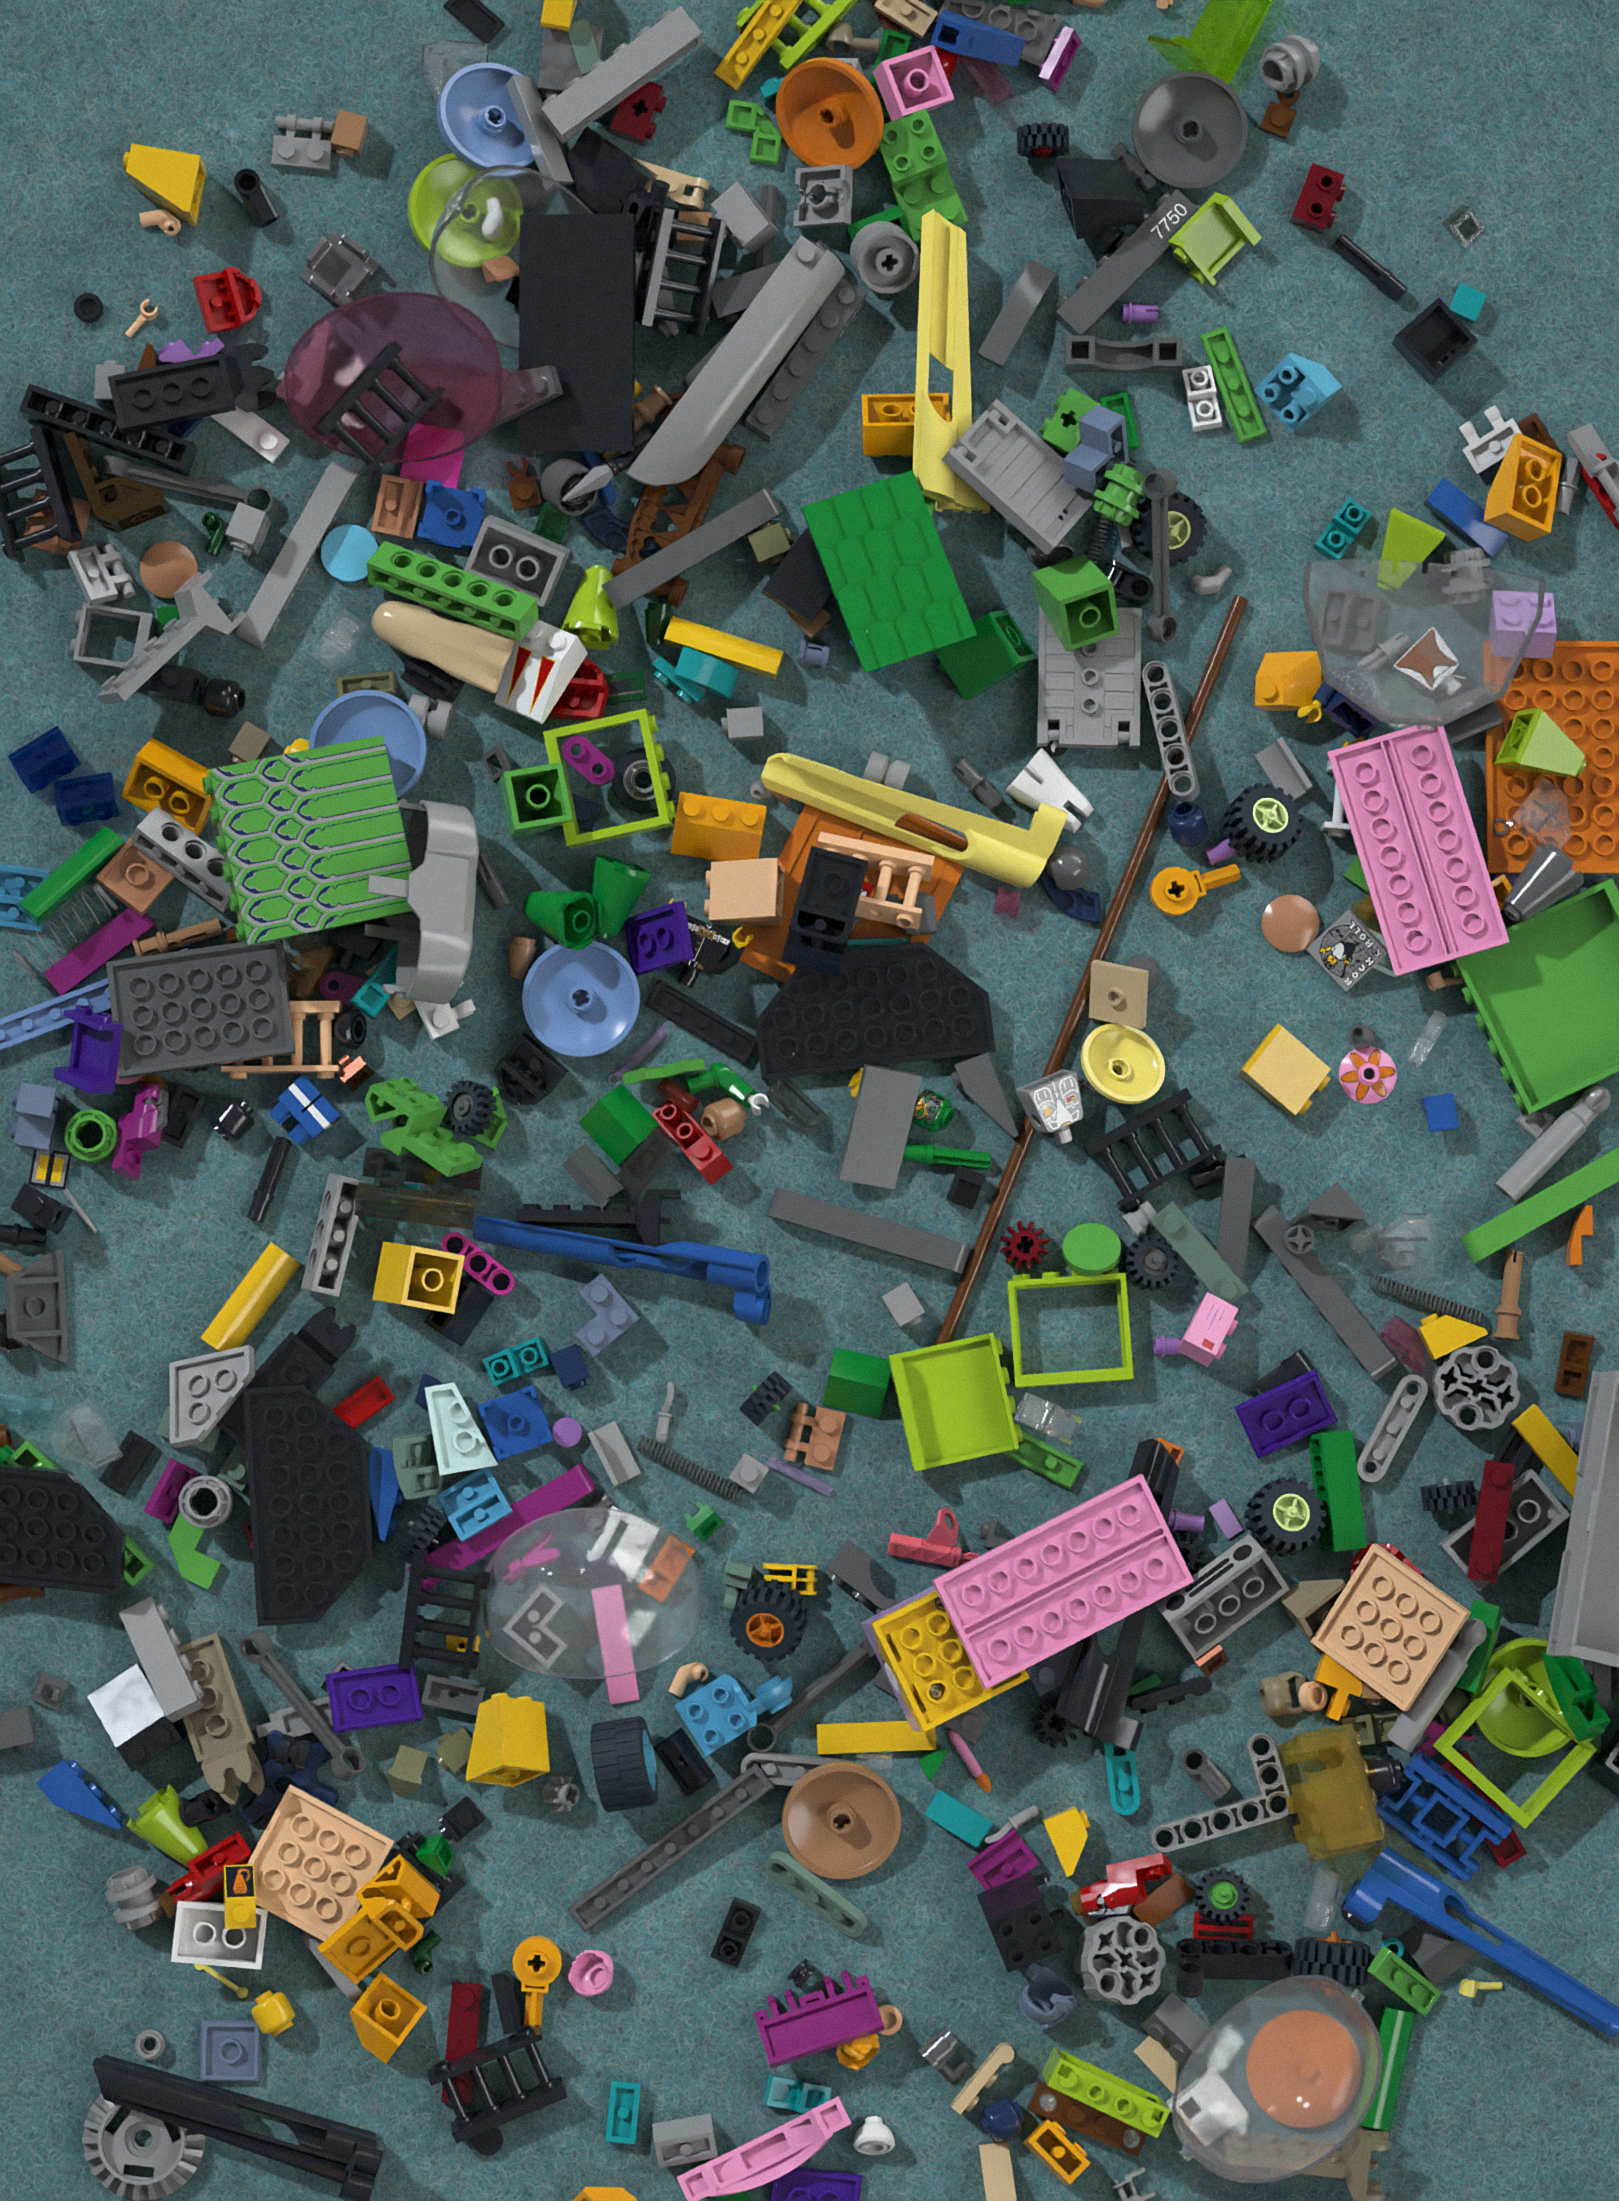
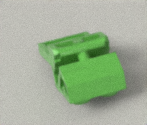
M927 109L919 110L884 124L883 135L877 153L885 165L883 172L898 205L902 208L913 242L915 244L921 242L922 216L933 209L957 227L967 224L968 218L947 169L948 161Z
M400 1077L370 1086L365 1098V1104L371 1123L391 1118L394 1130L381 1134L380 1140L383 1146L398 1156L412 1152L447 1177L480 1168L484 1157L475 1152V1148L470 1144L463 1143L453 1137V1133L450 1130L440 1127L448 1107L439 1101L438 1096L424 1091L417 1086L416 1081L409 1077Z

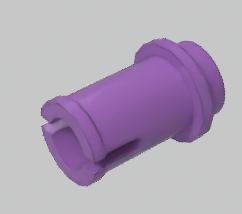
M1128 301V304H1122L1121 321H1126L1127 325H1130L1131 322L1156 324L1158 306L1132 304V301Z
M1229 839L1204 848L1211 865L1236 855L1238 851L1228 846Z
M1164 1335L1154 1338V1355H1160V1358H1164L1165 1355H1184L1176 1351L1182 1338H1165Z
M1174 1509V1511H1170L1167 1526L1171 1529V1532L1182 1530L1202 1534L1204 1515L1181 1513L1178 1509Z

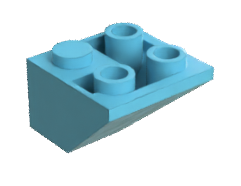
M1289 353L1253 391L1293 433L1322 408L1342 388V385L1323 365Z

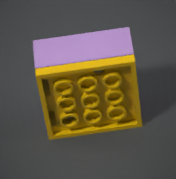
M934 1585L861 1622L910 1727L915 1731L926 1732L1030 1678L1026 1669L988 1689H983Z

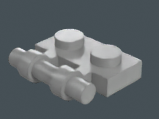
M288 114L287 117L276 116L275 128H285L286 136L274 135L271 165L330 171L332 147L330 140H321L322 132L333 133L334 121H324L323 117L303 119L297 118V115ZM296 130L312 131V139L295 137Z
M113 544L105 545L102 548L104 552L102 555H100L96 545L68 553L67 559L89 606L116 600L118 595L116 589L121 590L125 598L135 595L132 586L134 583L129 573H126L122 565L124 560L120 552L115 550ZM106 567L112 569L114 576L109 575Z

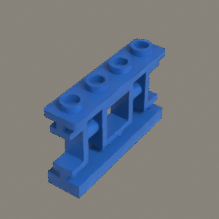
M1417 1749L1402 1771L1404 1775L1412 1780L1397 1799L1391 1794L1377 1798L1374 1802L1373 1811L1376 1812V1818L1383 1824H1391L1398 1829L1399 1835L1410 1844L1415 1842L1420 1846L1427 1858L1433 1862L1438 1860L1446 1866V1871L1457 1880L1463 1879L1468 1883L1480 1866V1863L1470 1855L1485 1837L1498 1846L1501 1840L1505 1839L1512 1831L1513 1821L1428 1755ZM1423 1777L1437 1787L1428 1799L1415 1791L1423 1781ZM1407 1800L1419 1808L1418 1812L1413 1816L1412 1822H1409L1398 1813V1810ZM1437 1801L1459 1816L1458 1820L1445 1835L1423 1819ZM1471 1814L1484 1823V1826L1475 1836L1463 1828L1470 1819ZM1454 1837H1457L1467 1845L1461 1852L1459 1859L1445 1849Z

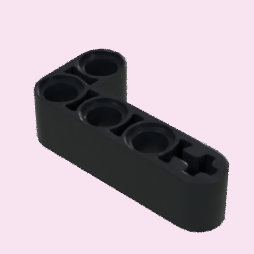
M1181 1939L1176 1944L1174 1972L1177 1993L1187 1998L1200 1996L1203 1992L1204 1979L1285 1980L1290 1976L1292 1947L1289 1943L1281 1940Z

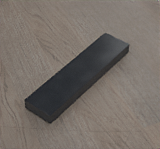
M661 980L658 981L644 1004L646 1007L746 1065L757 1046V1037Z

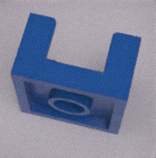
M428 479L425 491L427 499L422 523H419L417 533L418 541L420 543L471 552L482 526L487 500L486 490L471 488L470 492L444 487L440 481Z
M535 1385L524 1387L514 1393L477 1405L491 1438L497 1461L555 1441Z

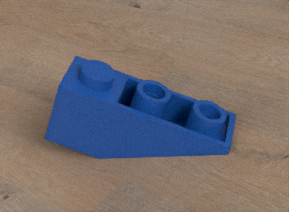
M944 10L938 17L930 44L956 54L1017 67L1027 38Z
M372 1446L368 1460L370 1498L380 1539L387 1541L388 1536L394 1537L398 1519H394L393 1515L395 1507L401 1508L404 1495L396 1476L393 1451Z
M67 1758L63 1759L36 1783L57 1807L118 1830L125 1826L121 1821L124 1818L123 1813L114 1804L110 1807L102 1799L105 1793L95 1782L89 1784L82 1776L85 1770L74 1759L71 1762Z

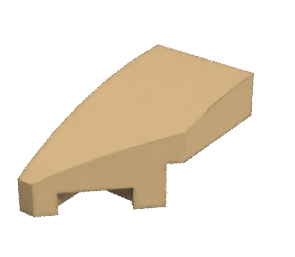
M1148 2036L1134 2050V2053L1175 2095L1178 2092L1177 2069L1179 2068V2062L1174 2060L1169 2052L1166 2051L1169 2046L1164 2041H1156Z

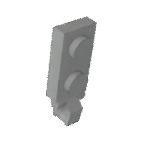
M328 1696L310 1701L330 1727L333 1726ZM293 1706L269 1714L270 1722L256 1726L259 1738L267 1736L273 1730L281 1731L283 1734L293 1737L313 1732Z

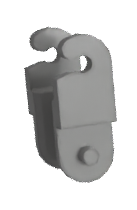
M1144 2166L1139 2168V2170L1123 2175L1125 2180L1120 2182L1118 2179L1114 2180L1115 2184L1111 2186L1112 2189H1117L1122 2201H1144L1157 2194L1155 2190H1152L1148 2194L1145 2193L1140 2196L1136 2191L1132 2178L1145 2172ZM1127 2183L1133 2193V2196L1127 2198L1122 2186Z

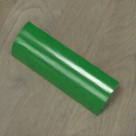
M104 826L19 901L17 907L38 927L110 862L124 846V840L113 830Z
M1344 1430L1308 1435L1313 1486L1318 1492L1315 1497L1317 1500L1322 1498L1324 1505L1320 1509L1326 1510V1517L1321 1520L1325 1523V1526L1319 1532L1321 1534V1551L1336 1552L1367 1548L1353 1431Z
M1382 2004L1356 2118L1358 2125L1380 2130H1391L1417 2012Z

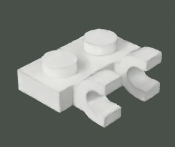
M1496 405L1484 411L1494 430L1483 437H1479L1471 421L1459 427L1469 443L1462 450L1477 474L1502 460L1516 433L1522 434L1513 418L1507 422L1504 421Z
M471 999L452 1009L449 1003L442 1005L414 1001L431 1040L458 1030L460 1027L457 1020L473 1014L476 1010Z

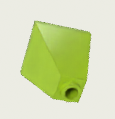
M1392 507L1389 512L1377 574L1379 582L1377 585L1393 593L1394 589H1398L1444 539L1446 533Z
M1533 708L1516 712L1494 765L1562 777H1578L1583 772L1586 761L1583 760L1585 754L1542 709Z

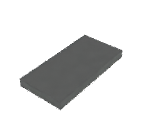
M864 1064L839 1165L838 1179L895 1190L922 1081L920 1074Z

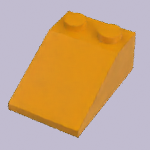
M1516 433L1487 495L1484 522L1527 542L1550 534L1562 453L1527 436Z

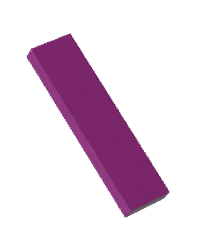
M127 908L43 974L60 996L67 994L105 965L106 962L133 943L132 940L139 939L156 925L146 912L141 917L132 909Z

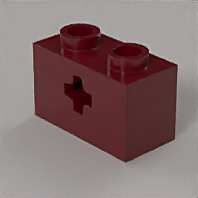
M649 81L621 101L610 126L611 135L644 146L646 139L652 140L657 126L656 123H653L656 113L662 114L667 101V97L663 96L664 86ZM642 106L645 108V113L642 112L638 117L635 115V110H639Z

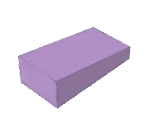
M1224 1498L1208 1508L1227 1539L1243 1530Z

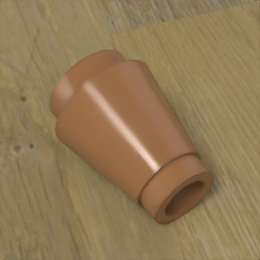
M513 935L512 942H509V977L526 979L538 948L535 946L536 939Z

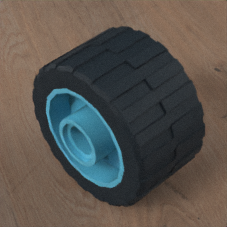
M642 1716L594 1723L590 1732L592 1766L603 1809L609 1813L655 1805L658 1799L656 1759L645 1719Z

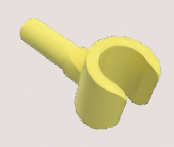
M1463 1979L1460 1984L1459 1993L1475 1998L1477 1989H1502V1982H1479L1472 1979Z

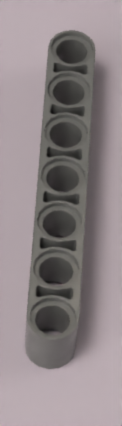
M769 487L609 580L601 587L615 610L619 611L754 531L757 527L767 523V521L775 516H779L783 513V510Z
M781 1188L775 1189L767 1215L768 1217L785 1220L787 1223L801 1227L805 1226L827 1235H835L857 1244H865L887 1253H895L900 1257L925 1262L927 1265L940 1269H948L957 1274L963 1273L971 1247L958 1241Z
M1273 1204L1250 1221L1251 1228H1255L1258 1231L1262 1242L1270 1252L1273 1251L1276 1254L1280 1265L1288 1275L1291 1274L1295 1278L1299 1289L1306 1298H1310L1316 1305L1314 1308L1325 1322L1328 1321L1334 1328L1332 1331L1343 1345L1346 1344L1352 1351L1350 1354L1361 1368L1364 1367L1370 1374L1369 1378L1374 1383L1398 1365L1394 1356L1313 1253L1309 1251L1297 1256L1292 1255L1285 1249L1283 1237L1291 1226Z

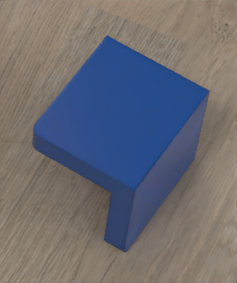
M1453 1093L1421 1099L1422 1111H1426L1429 1132L1451 1131L1459 1128Z

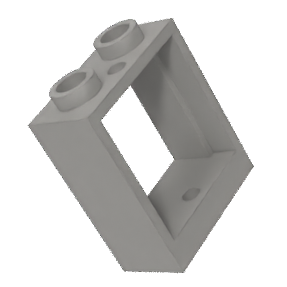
M83 603L82 610H77L75 627L79 629L77 639L73 638L71 641L70 656H74L73 660L78 665L123 672L122 666L125 662L86 656L93 616L139 623L133 657L136 656L137 658L144 652L142 647L153 638L156 618L150 613L102 605L89 606L88 603Z

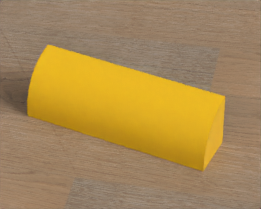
M672 616L664 637L666 645L679 649L685 646L719 659L731 666L775 680L784 655L782 650L676 616Z
M270 1242L200 1338L219 1352L241 1347L301 1266V1263Z

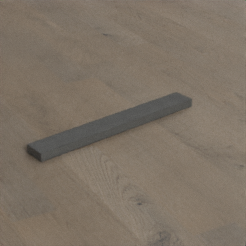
M755 1763L568 1907V1911L586 1933L773 1789V1784L757 1763Z

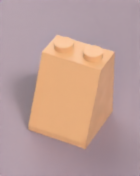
M763 858L711 862V871H706V888H710V899H706L704 904L705 917H709L711 924L782 927L785 868L779 859Z

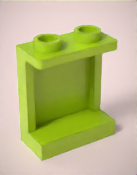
M1215 192L1168 242L1174 249L1172 252L1174 257L1180 263L1188 266L1191 270L1189 275L1197 284H1206L1214 287L1217 281L1213 276L1245 243L1255 246L1262 237L1229 196Z

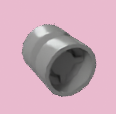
M413 693L408 706L420 720L424 731H427L429 737L444 740L448 732L454 704L439 699L433 703L429 697Z
M872 751L863 779L902 791L911 764L901 760H895L893 763H890L887 755Z

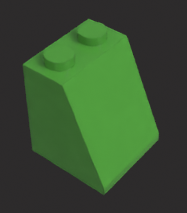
M1085 554L1031 572L1035 598L1067 652L1120 634L1113 582Z
M562 762L503 772L498 785L509 839L539 834L573 820Z

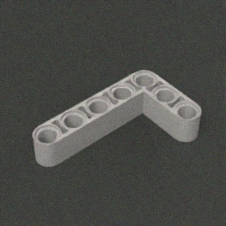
M1254 1733L1246 1742L1247 1754L1260 1794L1158 1824L1150 1832L1152 1846L1158 1851L1170 1852L1287 1816L1292 1809V1800L1272 1738L1264 1733ZM1259 1738H1264L1268 1743L1267 1751L1257 1755L1253 1751V1743ZM1267 1767H1273L1276 1771V1779L1271 1783H1264L1261 1778L1262 1771ZM1275 1796H1282L1285 1800V1806L1279 1812H1274L1270 1808V1801ZM1252 1804L1256 1807L1257 1814L1252 1820H1244L1241 1814L1244 1806ZM1218 1813H1225L1228 1816V1824L1223 1829H1217L1213 1825V1818ZM1195 1821L1200 1826L1199 1834L1195 1837H1187L1184 1828L1187 1823ZM1161 1830H1168L1171 1833V1842L1166 1846H1160L1156 1842V1835Z

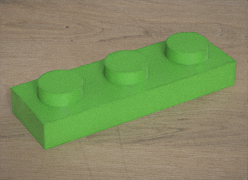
M1385 1946L1381 1948L1366 1970L1425 2017L1442 1993Z

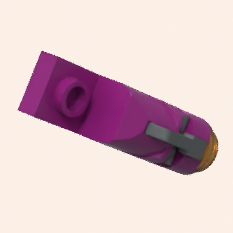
M154 1074L145 1075L138 1086L133 1113L119 1115L112 1170L129 1180L139 1179L143 1152L154 1150L160 1146L162 1128L167 1125L169 1097L168 1086L164 1077Z

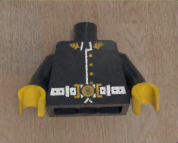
M672 898L668 904L673 903L674 898ZM686 914L694 959L679 964L684 967L677 982L693 989L699 974L711 979L714 975H722L737 965L746 948L745 946L753 939L754 934L751 932L745 939L740 933L743 926L731 934Z

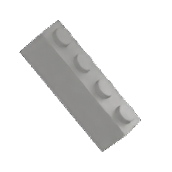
M149 1597L119 1612L165 1717L174 1723L203 1708L204 1705L201 1697L205 1696L199 1682L197 1680L193 1681L189 1674V1671L193 1670L192 1665L186 1654H180L177 1646L181 1644V1641L175 1629H169L166 1623L169 1615L163 1603L157 1604L152 1597Z

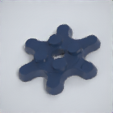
M278 1730L269 1732L265 1736L267 1755L264 1760L260 1761L265 1779L264 1789L260 1795L254 1793L252 1800L244 1805L241 1811L243 1820L249 1824H256L265 1815L275 1813L285 1792H281L277 1787V1779L283 1776L290 1778L294 1786L334 1807L339 1800L338 1791L332 1786L322 1784L317 1778L318 1768L329 1758V1752L322 1743L312 1744L305 1770L302 1771L295 1769L294 1765L290 1763L285 1765L275 1763L283 1733Z

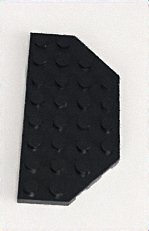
M923 941L846 951L839 977L797 966L755 1020L762 1080L863 1068L864 1064L882 1066L996 1051L989 993Z
M304 1384L243 1388L257 1626L317 1623L374 1559L367 1440Z
M0 1463V1583L120 1596L124 1590L126 1534L77 1477L69 1470Z

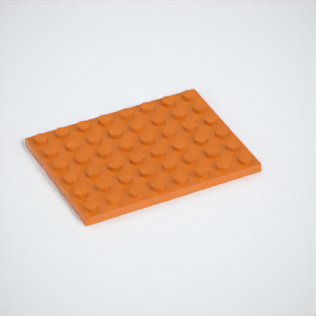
M1485 641L1484 687L1493 692L1504 721L1503 724L1485 731L1486 867L1488 873L1521 874L1536 847L1541 842H1544V847L1550 843L1563 851L1574 862L1571 868L1576 874L1579 870L1582 874H1619V641H1555L1552 659L1493 656L1492 641ZM1540 708L1585 754L1583 760L1586 761V766L1580 776L1562 777L1494 765L1517 711ZM1556 808L1562 809L1563 815L1557 812ZM1552 810V821L1549 822L1548 815ZM1528 813L1534 815V820L1537 823L1535 829L1531 831H1525L1521 828L1523 824L1528 828L1534 825V820L1528 816ZM1525 814L1523 821L1520 822V818ZM1497 818L1505 819L1509 825L1507 833L1502 836H1497L1493 833V821ZM1563 819L1565 821L1561 826L1552 825L1554 822L1559 823ZM1498 821L1494 824V829L1497 832H1503L1505 824Z

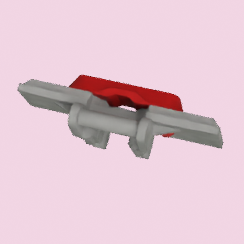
M1589 423L1569 432L1566 436L1568 437L1569 445L1582 464L1581 474L1612 524L1619 529V460L1612 457L1593 425Z

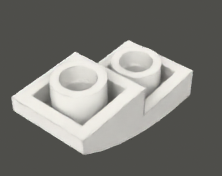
M1211 365L1182 370L1193 432L1222 427Z

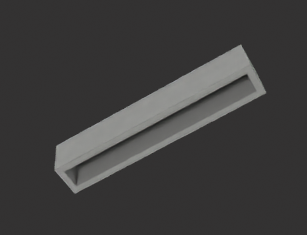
M681 6L676 10L670 9L659 18L657 24L653 27H644L637 33L635 40L628 45L623 43L613 51V56L605 62L603 60L596 62L589 69L590 72L583 78H574L567 84L566 90L561 94H553L543 102V107L541 108L542 118L562 144H564L701 44L702 32Z

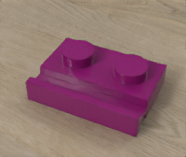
M1014 1828L966 1863L985 1891L1021 1877L1039 1864Z

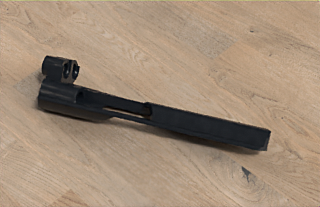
M1152 1438L1139 1442L1127 1480L1138 1474H1143L1167 1524L1180 1469L1165 1446ZM1148 1606L1125 1617L1116 1650L1112 1655L1107 1656L1102 1652L1096 1633L1076 1642L1055 1712L1082 1728V1735L1134 1752L1136 1751L1144 1723L1124 1717L1123 1712Z
M109 2055L94 2059L92 2066L104 2100L339 2182L343 2185L338 2198L348 2201L370 2200L384 2153L383 2150L376 2149L377 2139L375 2132ZM237 2106L279 2118L294 2133L300 2145L245 2130Z

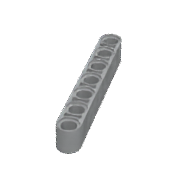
M335 461L329 464L248 608L246 617L237 629L236 636L260 649L266 646L264 642L269 634L272 635L280 621L278 617L283 609L286 610L294 596L293 590L297 583L300 584L309 569L307 568L311 558L314 559L321 548L323 536L325 533L328 534L337 519L335 515L339 508L344 507L351 494L349 490L353 483H357L359 474Z

